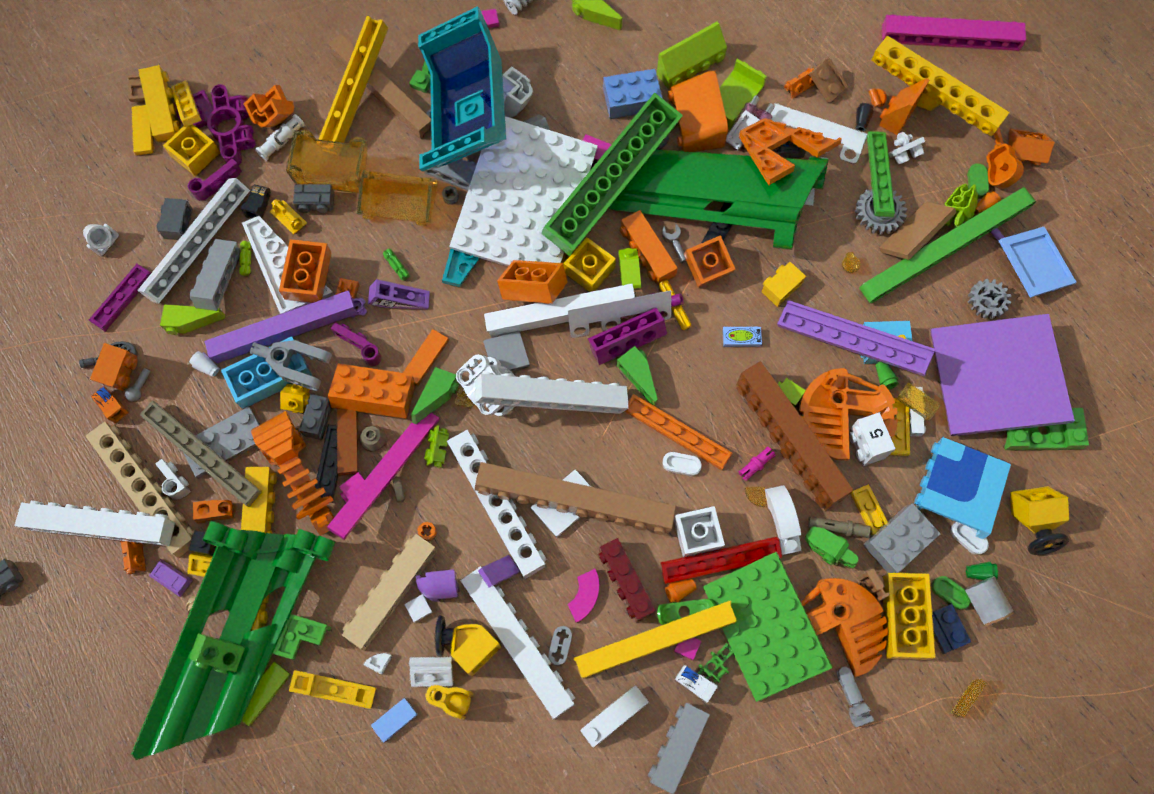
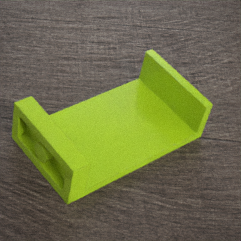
M739 59L735 61L734 70L719 88L729 130L739 120L753 97L757 96L762 90L767 78L763 72L754 69Z

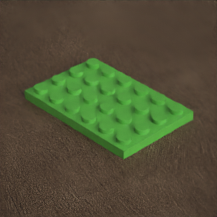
M777 552L703 586L708 599L713 600L716 605L727 601L731 602V607L737 621L722 627L756 702L833 668Z

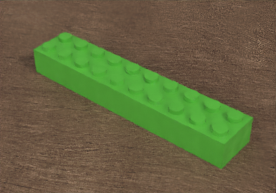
M654 92L547 222L541 234L567 255L571 256L678 124L683 115Z

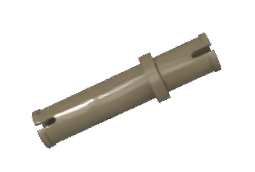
M812 516L808 520V528H824L830 532L843 533L849 537L855 535L868 538L870 535V526L855 524L849 520L843 522Z

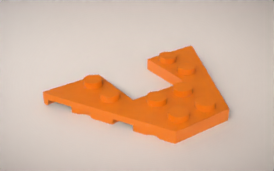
M765 118L740 130L739 133L740 140L768 185L792 173L795 168L793 163L773 152L772 150L791 141L818 158L839 146L842 140L840 137L836 140L823 137V133L813 132L801 127H797V129L788 128L785 123L774 122Z

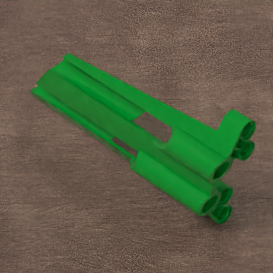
M210 521L202 541L217 547L131 752L135 760L240 725L315 559L328 562L335 546V541L298 529L297 534L283 535L252 530H237ZM286 587L272 624L251 631L263 600L277 588ZM220 610L229 611V616L219 639L245 647L236 672L228 670L227 674L215 671L213 666H208L207 669L195 666L196 662L189 659L198 633L202 634L208 617ZM210 648L205 649L203 657L209 654ZM229 653L224 655L223 662L229 658Z

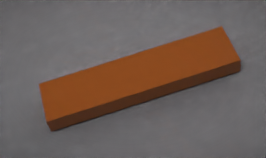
M337 408V473L339 476L357 474L359 472L358 413L354 410Z

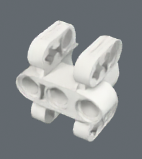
M483 355L473 356L457 371V382L461 384L467 396L479 408L482 414L505 416L515 406L475 403L474 380L483 372H492L493 375H515L509 369L502 367L497 358ZM465 371H468L470 374L467 382H464L462 379V374ZM484 405L490 410L489 412L485 410ZM504 406V410L501 413L497 412Z

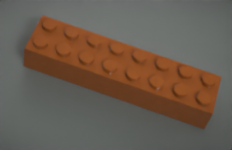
M760 361L741 372L736 384L738 393L747 399L750 410L756 412L759 416L760 424L768 429L772 441L778 443L784 458L790 460L794 472L804 480L803 483L809 492L812 491L818 506L827 511L844 500L853 491V488L763 363Z

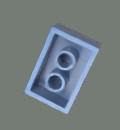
M655 69L603 77V91L610 119L636 115L654 92L662 98Z

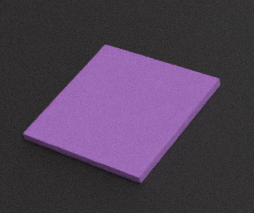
M1049 314L933 328L930 330L950 437L1067 424L1075 421Z

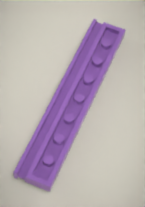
M789 300L777 324L778 327L924 377L935 352L934 348Z

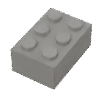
M911 503L903 507L875 535L868 539L863 546L887 573H899L936 539L940 532Z

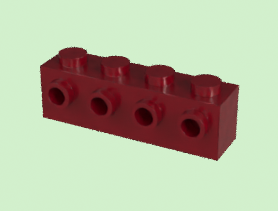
M616 538L600 546L598 556L602 564L608 566L609 571L607 573L612 583L616 582L619 588L617 593L622 601L625 600L628 606L626 611L631 619L634 618L637 623L654 614L656 610L619 539Z

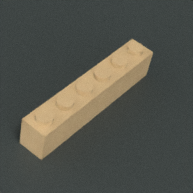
M417 534L414 537L411 536L404 545L406 548L402 553H398L394 557L392 567L383 572L380 577L381 582L377 587L374 586L370 590L367 601L358 606L355 611L356 616L343 627L344 632L342 636L364 651L415 583L416 576L423 572L438 551L436 547Z

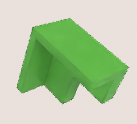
M290 614L273 654L295 660L302 640L321 646L326 631H330L331 627Z

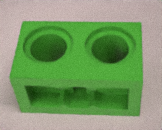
M198 633L189 659L195 661V666L207 669L208 666H213L215 671L227 674L228 670L236 672L245 647L237 643ZM210 648L209 654L203 657L205 649ZM229 653V658L223 662L224 655Z

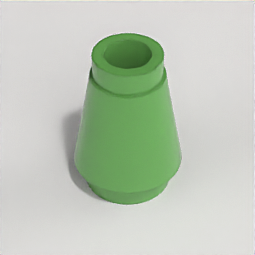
M878 362L875 367L880 385H885L888 390L898 386L899 378L886 363Z

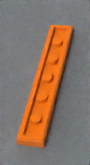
M633 394L629 399V408L624 412L720 470H723L732 452L637 395Z

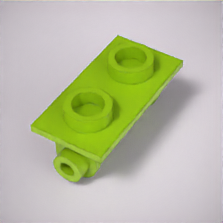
M439 425L430 430L428 435L430 445L429 449H426L424 459L427 460V467L434 463V467L441 468L442 464H444L446 450L439 449V447H447L449 433L448 429L441 428L439 431Z

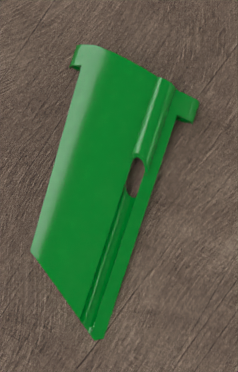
M656 150L609 209L627 212H637L640 210L644 214L775 229L773 248L792 250L797 223L812 188L823 190L828 158H817L814 156H810L809 160L785 158L795 165L794 171L768 185L751 156ZM712 201L733 203L725 212L704 210Z

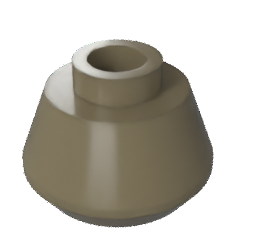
M368 426L360 434V444L368 451L379 450L386 442V434L379 426Z

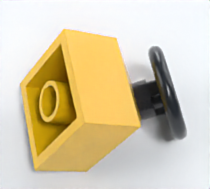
M1049 486L1010 492L1011 515L1032 531L1037 538L1028 546L1030 554H1050L1068 544L1069 537L1066 534L1052 533V530L1069 521L1067 496ZM1056 539H1062L1059 543L1055 542Z
M439 615L437 617L435 628L436 655L442 657L445 644H451V656L472 677L502 648L482 625L467 624L446 629L444 616Z

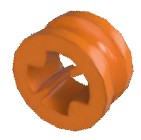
M424 522L418 527V535L426 541H431L436 536V528L432 523ZM425 527H427L428 529L429 527H431V535L427 536L425 534V536H423V529Z

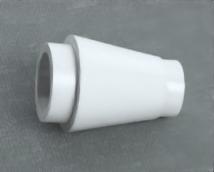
M197 351L189 361L193 368L211 377H214L220 370L204 352Z

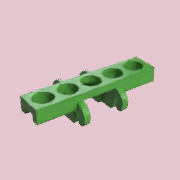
M727 643L716 654L713 651L710 653L712 658L704 667L701 664L698 665L701 670L697 674L701 675L704 672L707 675L706 679L712 676L714 678L713 681L720 683L719 679L725 673L729 674V668L722 665L733 654L732 649ZM725 648H728L730 651L727 656L722 654ZM711 662L716 666L713 671L708 669V664ZM720 667L722 670L715 676L713 673Z

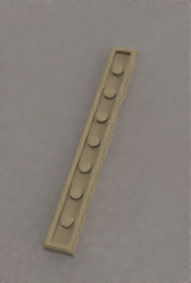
M152 400L140 414L141 417L247 507H250L262 493L260 489L155 401Z

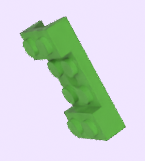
M1072 408L1075 420L1073 423L1043 426L1047 430L1046 435L1041 434L1038 427L1007 430L1005 450L1084 449L1089 446L1083 408Z

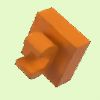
M340 278L335 295L349 290L351 297L355 299L359 287L358 281Z

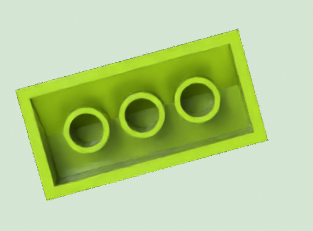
M715 22L659 53L657 76L667 89L687 78L694 77L696 73L707 70L711 65L716 62L719 63L725 58L727 45L719 23Z

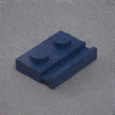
M953 604L932 612L933 634L942 654L971 643Z

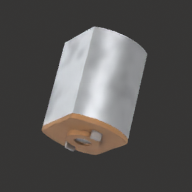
M995 576L975 583L965 589L984 626L999 623L1006 618L1010 619L1009 616L1014 613Z

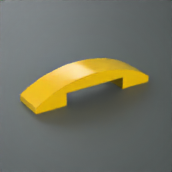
M294 670L289 691L371 709L376 688Z

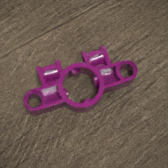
M218 84L211 90L214 110L208 116L207 126L215 140L219 142L221 155L227 163L233 158L240 165L242 162L241 151L256 146L252 135L254 133L253 127L245 125L243 119L250 117L244 106L248 98L244 95L231 97L227 88L222 84ZM230 119L236 121V126L231 131L225 133L218 132L217 127L222 121Z

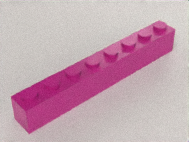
M886 15L882 24V41L889 36L900 44L1020 51L1026 41L1025 23Z

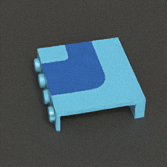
M942 437L931 448L933 456L926 464L925 469L928 471L920 482L922 490L921 493L917 494L914 504H916L919 511L924 508L977 530L976 537L985 539L991 534L1011 464Z

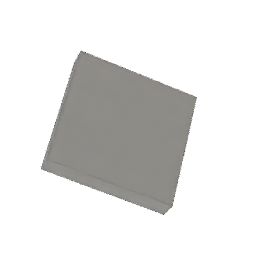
M520 331L483 341L487 356L497 358L501 366L509 369L511 372L530 367Z

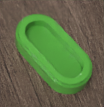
M976 163L967 172L968 190L975 184L978 198H982L989 190L988 172L984 165Z
M940 576L933 580L932 591L949 605L953 604L955 609L962 610L971 604L965 589L950 578Z

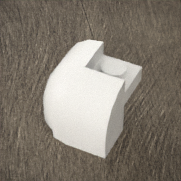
M511 66L502 75L506 117L516 116L528 104L533 93L530 80Z

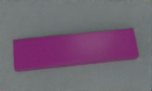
M136 264L91 316L89 321L106 332L139 293L137 290L150 276L151 272Z

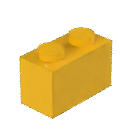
M791 262L785 266L781 265L776 270V275L773 277L769 276L763 282L762 293L777 307L796 291L806 278V275Z

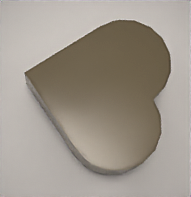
M396 476L392 481L396 500L400 502L404 501L405 498L401 479L399 476Z

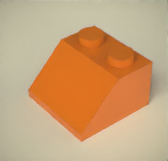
M1010 129L1008 145L1015 149L1018 160L1021 162L1028 160L1036 165L1049 162L1055 142L1047 134Z

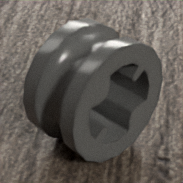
M447 186L442 190L444 202L451 205L458 201V190L455 187ZM451 193H453L454 196H450V198L447 197V194L450 195Z

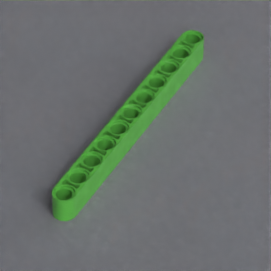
M1023 187L923 247L910 260L903 259L860 286L859 290L870 304L874 303L1023 213L1037 201Z

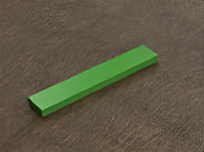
M868 131L867 143L875 216L894 217L895 209L886 132Z

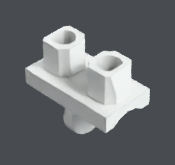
M904 132L899 133L894 144L901 147L889 152V157L894 156L899 165L910 160L906 152L907 150H910L913 158L923 154L924 150L921 143L925 142L924 137L909 143L912 135H906Z

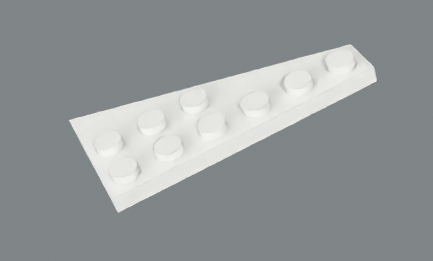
M260 216L242 222L280 314L311 304L309 302L284 300L279 292L288 250L285 242L274 233ZM326 285L322 299L334 295Z

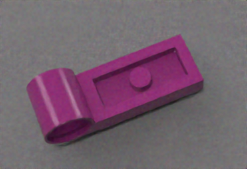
M232 158L206 180L203 181L200 178L190 180L188 189L196 200L204 201L218 192L229 178H237L242 171L237 162Z
M333 324L331 330L334 335L361 349V355L367 365L376 366L381 362V354L378 348L368 342L365 335L359 332L355 334L345 324ZM369 353H375L372 358L367 357Z

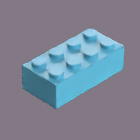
M291 336L281 342L293 341L294 339ZM254 354L221 370L235 402L242 409L282 391L287 384H293L284 381L268 365L266 358ZM293 354L287 368L313 376L303 355ZM278 355L276 360H282L285 355Z

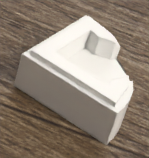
M386 653L376 654L368 658L363 665L383 675L392 655Z

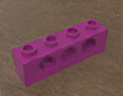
M654 308L590 337L588 340L592 354L598 364L601 365L625 354L634 346L638 348L667 335L664 318L658 309Z

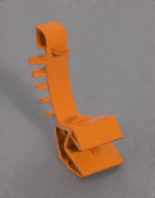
M287 411L251 429L256 446L271 465L280 467L278 470L279 474H284L286 481L282 482L284 487L287 485L291 486L293 491L287 494L288 498L297 496L298 500L292 504L293 509L295 510L301 506L304 507L296 515L297 519L300 520L309 515L313 526L320 536L330 531L327 526L334 519V516L327 504L332 502L333 498L331 496L321 497L326 492L324 487L316 489L314 485L318 483L317 479L311 480L308 476V473H310L309 469L305 470L301 464L302 461L298 458V453L307 445L299 430L295 429Z

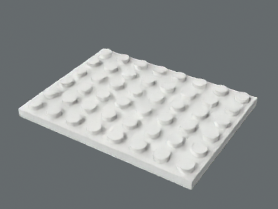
M505 116L506 140L481 150L449 247L450 249L507 267L513 260L561 263L564 251L542 235L541 232L547 222L589 173L598 145Z

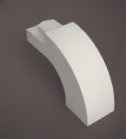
M784 485L765 489L767 507L775 522L781 554L785 555L802 551L799 537L801 535L799 521L788 490Z
M635 685L580 731L591 746L595 747L644 707L648 700Z

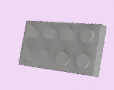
M247 407L195 436L226 462H229L256 447L251 429L260 424L252 409ZM184 453L196 478L207 474L205 470Z

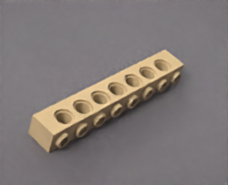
M103 422L85 435V437L140 512L148 513L151 517H155L156 514L164 515L168 513V519L175 522L173 532L176 528H179V533L176 536H173L172 533L170 545L166 547L172 555L178 558L189 550L194 530L190 526L187 527L184 523L186 521L184 516L179 511L176 512L173 509L175 504L168 496L165 498L162 494L161 485L158 482H153L151 479L153 477L152 473L146 467L143 468L141 466L142 460L136 453L133 454L130 451L132 447L126 439H121L119 436L121 434L120 430L114 424L111 426L107 422ZM114 441L113 445L109 447V444ZM124 455V459L119 462L120 457ZM135 470L134 475L130 477L131 471ZM146 484V488L140 492L141 486ZM157 498L156 504L151 506V502Z

